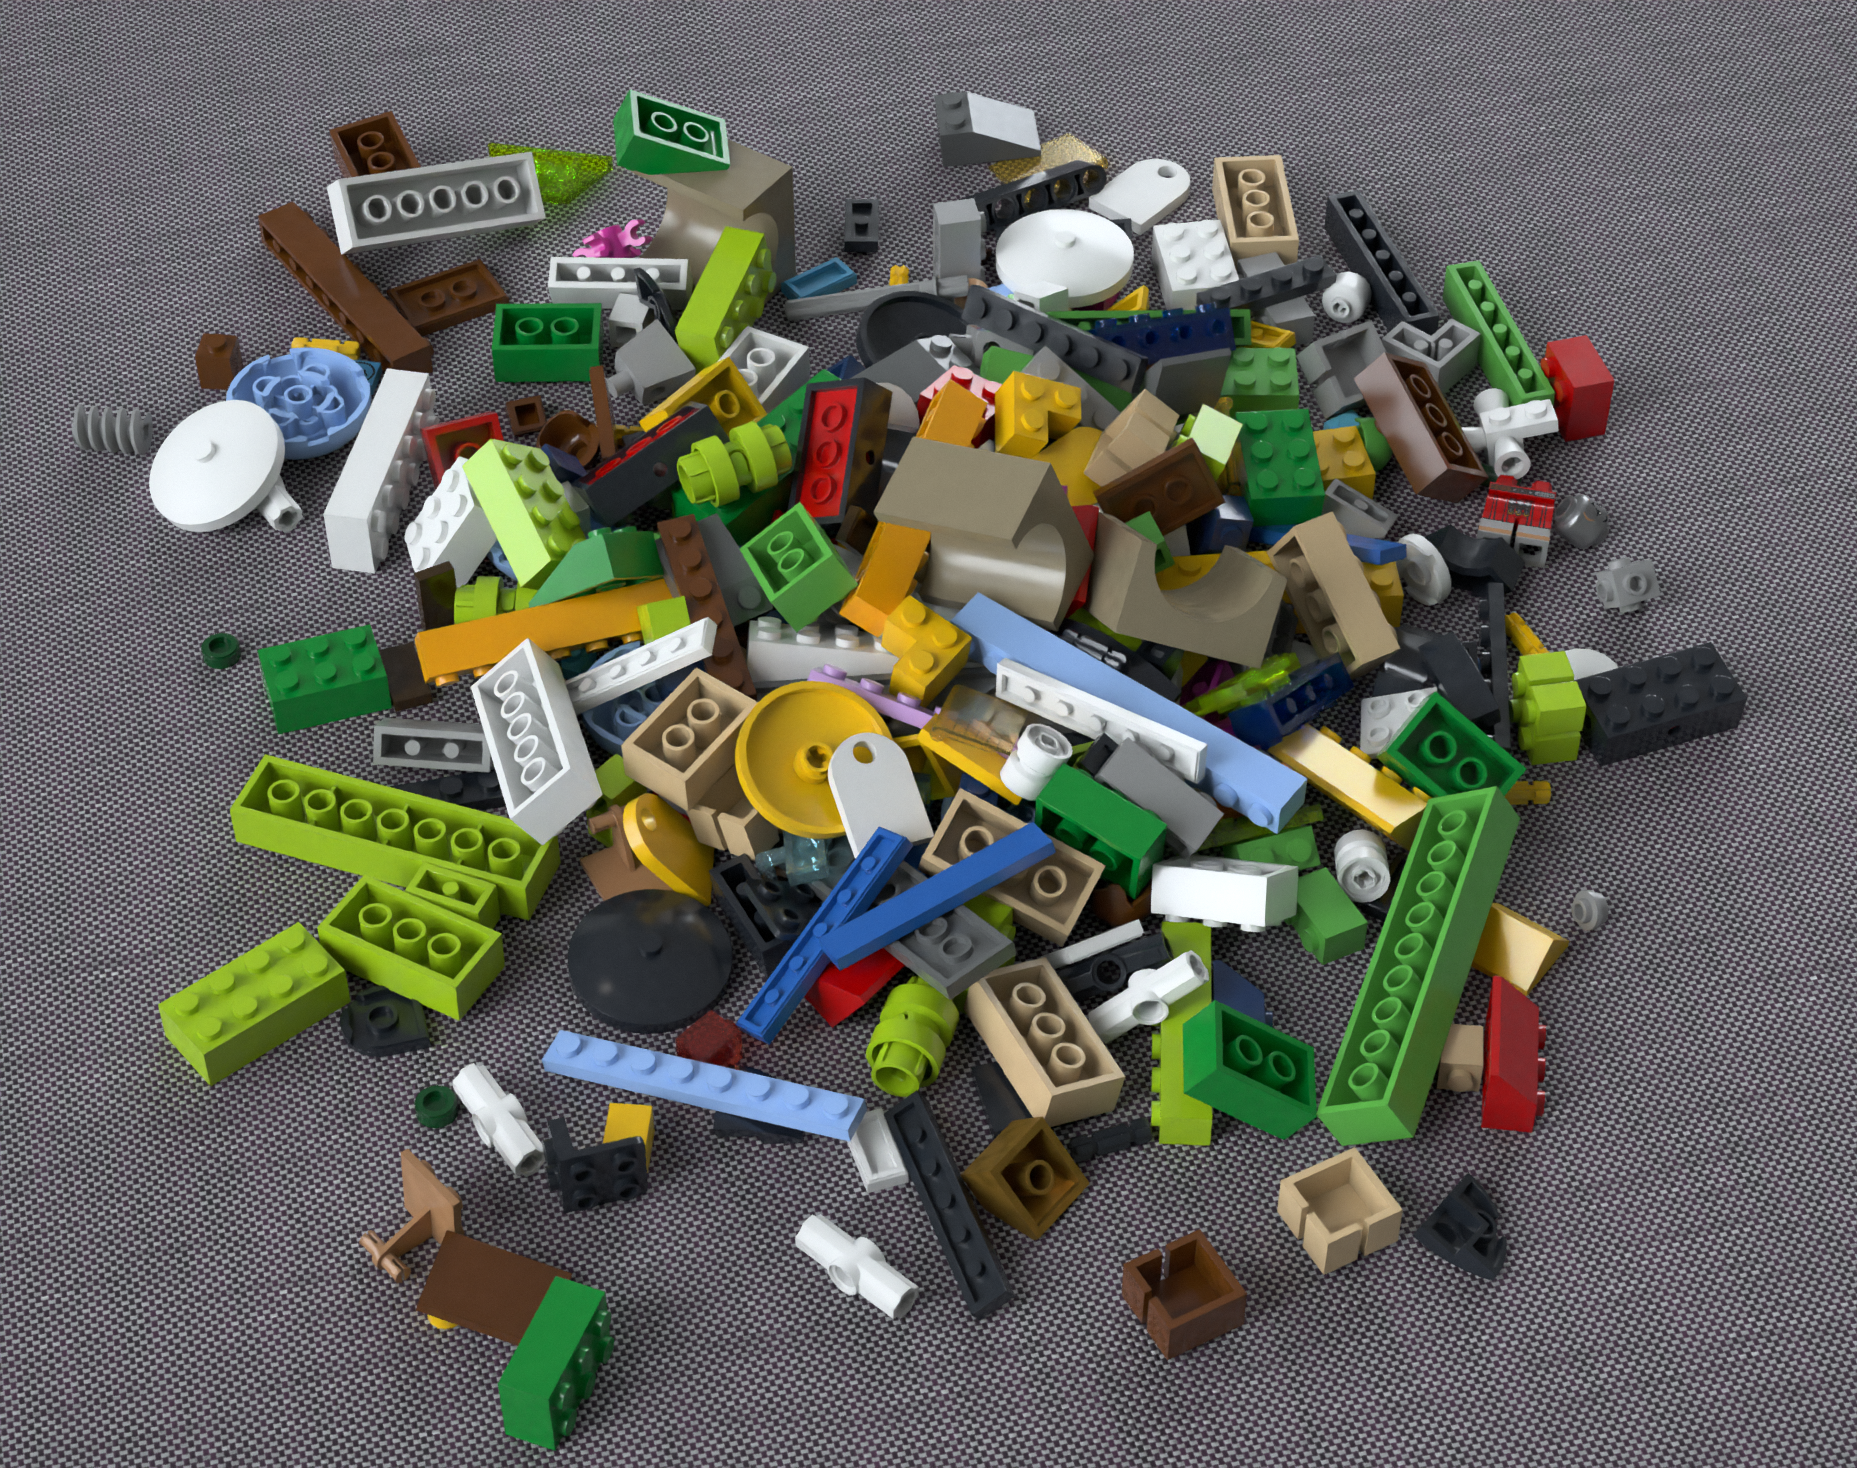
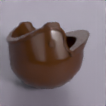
M563 410L552 416L542 427L536 442L537 448L541 449L546 443L577 457L585 471L590 469L596 462L600 452L597 426L572 410Z
M1100 878L1089 896L1090 906L1094 915L1103 923L1112 927H1118L1138 919L1142 923L1151 914L1152 878L1136 899L1128 896L1125 888L1121 887L1119 883L1109 884L1107 887L1101 888L1102 879Z

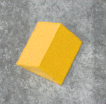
M1492 903L1471 967L1492 978L1493 976L1503 977L1523 995L1527 996L1569 945V940L1499 903Z

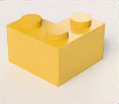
M1013 371L995 392V452L1031 459L1048 443V438L1058 440L1067 433H1070L1081 420V388Z
M908 595L886 618L881 646L899 658L898 662L893 666L889 693L895 697L898 696L899 692L921 699L920 706L926 708L967 664L972 637L911 595Z

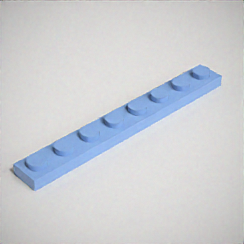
M563 1030L558 1032L542 1058L544 1070L547 1072L849 1142L867 1111L865 1099Z

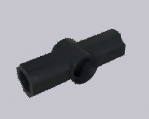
M1161 931L1116 949H1107L1100 955L1055 972L1075 1002L1102 992L1114 991L1128 983L1133 973L1141 969L1158 970L1174 960V955L1168 938ZM1105 960L1116 962L1121 969L1120 978H1107L1101 969L1102 962Z

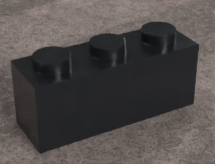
M744 853L710 869L709 873L717 903L768 980L795 941L776 938L743 890V885L747 879H762Z

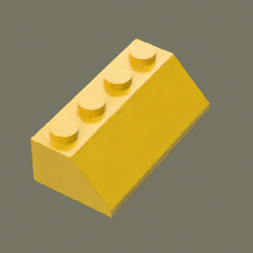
M1307 723L1273 743L1268 749V752L1281 763L1285 762L1293 771L1306 777L1307 783L1410 852L1428 799H1431L1429 795L1415 786L1411 792L1400 785L1403 781L1400 776L1385 766L1378 771L1369 765L1372 761L1370 756L1355 746H1352L1350 751L1339 745L1342 738L1325 726H1322L1318 731Z

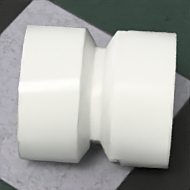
M1031 724L1026 727L1017 742L1018 749L1011 752L1000 771V777L1005 786L1014 794L1030 801H1036V797L1062 764L1068 762L1073 752L1071 744L1060 732L1043 724Z
M1363 829L1353 830L1344 834L1337 841L1334 849L1338 884L1350 900L1360 903L1372 902L1380 898L1387 891L1390 884L1385 844L1378 835Z

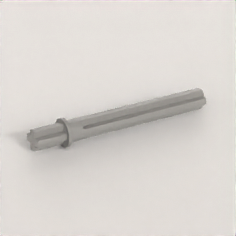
M967 275L937 279V276H932V280L787 300L785 302V314L787 319L792 321L863 311L879 297L898 291L925 292L945 299L968 296L970 289L969 278Z

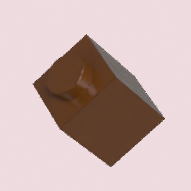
M203 333L195 354L200 386L203 389L228 390L235 376L244 368L238 336Z

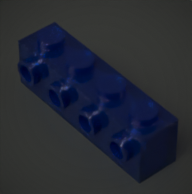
M1216 303L1195 306L1196 313L1184 314L1183 308L1162 311L1163 318L1152 320L1150 313L1128 316L1129 323L1117 325V318L1095 321L1096 328L1087 330L1091 334L1149 358L1147 365L1156 364L1159 360L1226 348H1230V351L1236 350L1230 308L1217 309Z
M1339 652L1299 667L1228 713L1233 732L1240 741L1251 747L1260 745L1261 750L1268 749L1282 742V737L1300 730L1302 724L1319 717V712L1337 705L1336 699L1354 688V684Z

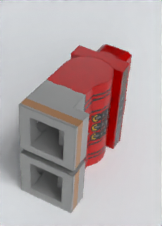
M1500 475L1496 482H1490L1489 493L1477 532V539L1488 540L1502 537L1511 545L1513 531H1517L1514 551L1525 562L1524 565L1545 568L1556 492H1552L1551 483L1536 481L1532 483L1531 488L1517 486V480L1513 476ZM1525 545H1534L1541 552L1537 555H1527L1520 548Z

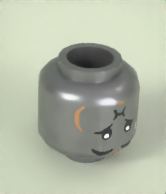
M1587 495L1567 496L1554 511L1555 531L1576 548L1585 549L1592 544L1597 546L1604 541L1609 533V528L1607 527L1609 521L1608 512Z

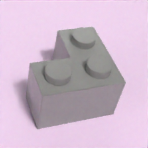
M1450 319L1430 336L1402 321L1386 334L1381 341L1387 353L1426 363L1442 394H1444L1476 366L1481 333L1454 319Z

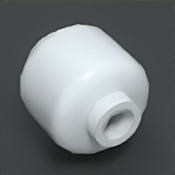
M1341 272L1336 275V283L1327 288L1323 293L1322 305L1324 311L1337 322H1354L1361 317L1371 301L1372 291L1370 285L1364 277L1357 273Z

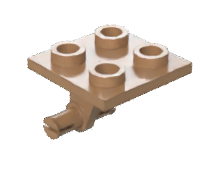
M617 804L608 807V812L587 819L589 829L593 835L612 827L613 846L580 859L582 868L603 901L634 890L660 889L675 892L644 866L633 852L623 825V813L626 805L621 807Z
M408 1148L401 1152L404 1205L413 1218L386 1244L373 1230H369L368 1235L364 1233L359 1242L372 1255L373 1264L380 1270L385 1269L394 1278L396 1283H402V1278L406 1280L411 1274V1269L398 1257L431 1237L441 1245L447 1230L465 1235L461 1224L463 1203L460 1196L452 1187L448 1186L446 1188L436 1178L431 1165L426 1160L420 1161Z

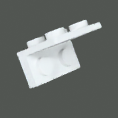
M1433 687L1363 699L1361 701L1360 750L1372 759H1376L1378 753L1421 701L1435 691L1439 694L1438 688Z

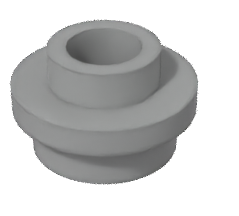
M1582 890L1576 894L1571 912L1578 925L1583 930L1590 931L1597 929L1606 922L1608 918V905L1602 894L1594 893L1592 890Z

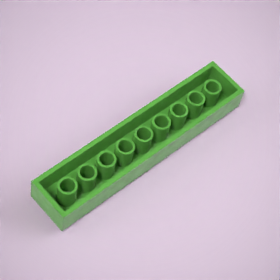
M1497 786L1428 799L1316 1113L1342 1146L1414 1138L1520 821V817Z

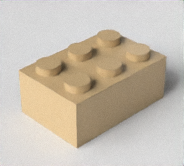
M695 668L621 745L625 775L689 812L735 763V749L739 732L747 716L758 702L702 670Z

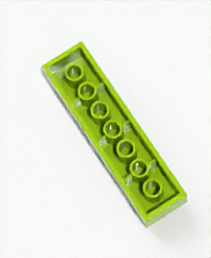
M266 754L230 808L236 842L361 876L365 874L377 880L406 888L423 862L497 885L500 913L528 921L561 864L558 835L553 836L544 845H541L509 818Z

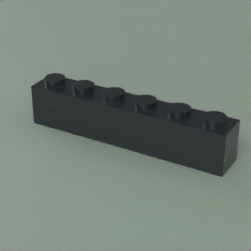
M1360 190L1327 196L1324 228L1351 272L1361 275L1369 283L1372 291L1370 302L1388 331L1390 332L1403 321L1432 336L1438 330L1439 314Z

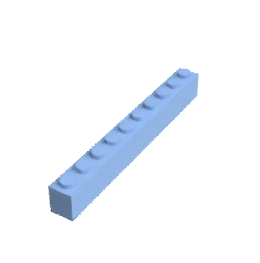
M978 592L950 621V623L972 637L968 657L984 665L995 675H997V664L1004 658H1007L1208 744L1205 777L1198 784L1185 779V783L1212 796L1221 805L1231 807L1245 815L1254 824L1266 827L1278 834L1304 804L1307 785L1306 777Z

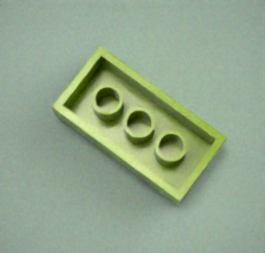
M725 226L675 328L680 349L696 368L695 376L703 369L715 364L747 326L752 327L756 318H760L763 313L768 292L771 293L774 290L776 284V273L772 271L771 250L767 248L764 233Z
M490 439L462 465V468L522 588L539 590L574 544L587 539L579 525L580 520L577 514L571 509L564 495L563 486L556 479L549 465L548 456L540 448Z
M365 874L317 927L320 944L344 970L377 985L385 986L389 990L411 1000L415 999L422 1005L458 1021L462 1019L505 967L502 933Z
M298 922L158 1004L165 1036L204 1080L212 1086L350 1003L351 1000L344 968Z

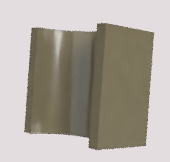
M727 139L730 157V167L728 170L647 175L631 171V173L667 188V203L663 220L650 246L639 258L688 259L693 278L692 294L725 226L765 234L767 248L771 250L772 271L776 273V284L774 290L771 293L768 292L764 304L781 290L782 282L796 276L792 166Z
M913 437L874 510V514L880 522L931 532L929 562L923 583L918 592L922 602L961 610L979 592L1037 626L1058 631L1095 556L1051 463Z
M1099 512L1093 548L1095 556L1091 562L1086 602L1081 606L1115 633L1260 669L1288 578L1241 549L1225 545L1218 561L1201 579L1183 588L1160 590L1156 580L1154 563L1157 544L1113 515Z

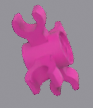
M643 219L632 220L627 223L623 232L620 225H613L582 240L585 245L589 244L592 248H579L572 255L573 257L586 256L588 258H635L641 254L640 249H634L632 246H645L652 241L651 236L639 238L637 236V229L639 226L644 225L645 221Z

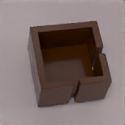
M1200 1229L1166 1244L1163 1272L1165 1279L1161 1280L1163 1254L1158 1248L1123 1264L1122 1296L1141 1324L1147 1322L1148 1334L1167 1360L1244 1325L1247 1293Z

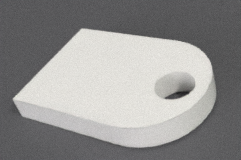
M1163 159L1143 160L1133 164L1107 183L1101 192L1090 196L1089 208L1110 220L1131 218L1132 231L1141 236L1187 200L1190 192V176L1182 166Z
M860 733L844 740L836 749L829 762L828 781L854 858L856 859L879 826L907 837L914 846L930 842L934 833L910 764L902 749L891 739L876 733ZM859 746L867 748L872 754L873 761L868 764L860 763L853 755V748Z

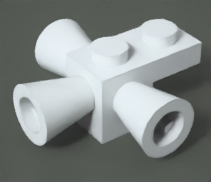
M1496 388L1484 390L1474 400L1473 407L1479 416L1480 427H1461L1474 452L1484 450L1488 465L1494 466L1498 477L1500 475L1513 476L1516 480L1523 477L1529 471L1531 465L1529 457L1524 452L1523 438L1559 431L1558 419L1550 399L1534 400L1526 404L1509 407L1507 394Z

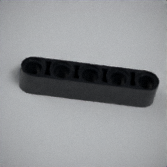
M1075 160L959 200L974 198L978 212L983 211L985 214L986 231L1016 222L1028 215L1051 210L1095 195L1105 187L1107 175L1105 170L1099 165L1083 160ZM1088 171V179L1084 183L1083 177L1084 174ZM1059 181V189L1054 193L1055 184ZM1030 190V199L1025 203V196ZM1001 200V208L996 213V204Z

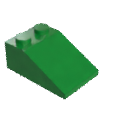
M631 89L628 91L613 119L618 166L647 175L728 170L730 167L725 119Z
M631 526L618 529L613 533L610 527L589 532V539L574 544L528 603L529 608L641 584L663 576L664 573L653 531L637 532L636 527Z

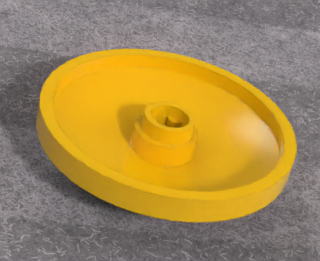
M822 681L795 682L775 689L764 696L747 716L736 742V771L741 787L750 803L773 825L788 833L805 838L830 839L841 837L847 834L828 781V766L831 757L844 740L856 734L876 733L892 741L893 738L879 713L856 693L844 687ZM861 746L853 748V755L860 763L868 764L873 761L872 754L867 748Z

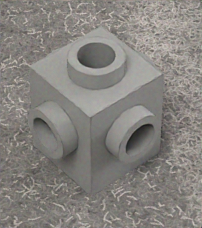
M1624 557L1607 562L1609 569L1596 572L1598 580L1596 591L1605 609L1619 607L1620 613H1626L1641 609V601L1661 596L1652 559L1631 562L1630 557Z

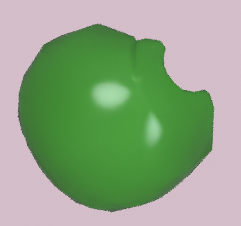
M1355 418V422L1360 424L1357 426L1374 471L1378 472L1390 461L1393 451L1385 436L1375 427V418Z

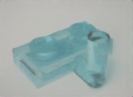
M783 830L784 847L760 852L755 857V863L762 880L771 879L779 881L774 866L786 863V874L791 886L811 883L830 877L827 839L800 837Z

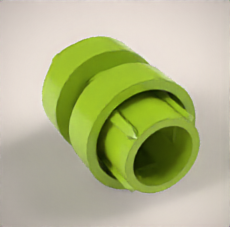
M751 421L730 429V442L723 444L715 435L692 443L691 453L679 457L677 461L679 479L690 502L700 505L710 501L714 507H720L739 499L740 486L747 485L753 493L776 486L778 475L790 471L792 467L790 449L780 428L777 425L773 426L771 424L759 427L757 423Z
M478 576L475 585H461L457 587L454 601V623L458 624L504 614L505 611L509 613L529 608L528 603L538 590L522 588L519 582L517 583V588H504L502 577Z
M920 976L911 977L907 984L899 985L890 991L880 1014V1023L875 1027L866 1049V1058L872 1068L871 1077L873 1082L884 1092L899 1097H908L916 1090L918 1091L920 1087L928 1086L937 1079L945 1059V1048L951 1043L959 1022V1012L953 1003L954 998L949 1000Z

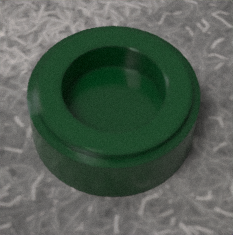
M217 633L209 636L202 643L201 651L204 663L211 668L226 669L235 665L241 658L239 641L231 634Z
M439 1085L427 1087L415 1099L417 1119L426 1127H445L451 1124L458 1115L459 1109L456 1094L448 1087Z

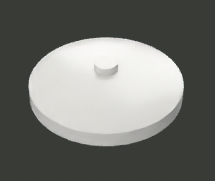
M1056 209L1037 212L1011 224L1002 233L997 242L995 262L999 278L1013 293L1015 290L1045 281L1068 288V308H1075L1099 303L1118 293L1131 277L1134 252L1128 236L1113 222L1089 212Z
M243 400L221 401L196 411L183 420L168 435L156 454L149 481L150 494L154 505L168 521L176 527L187 531H213L240 520L262 502L280 474L285 455V443L280 427L263 408Z

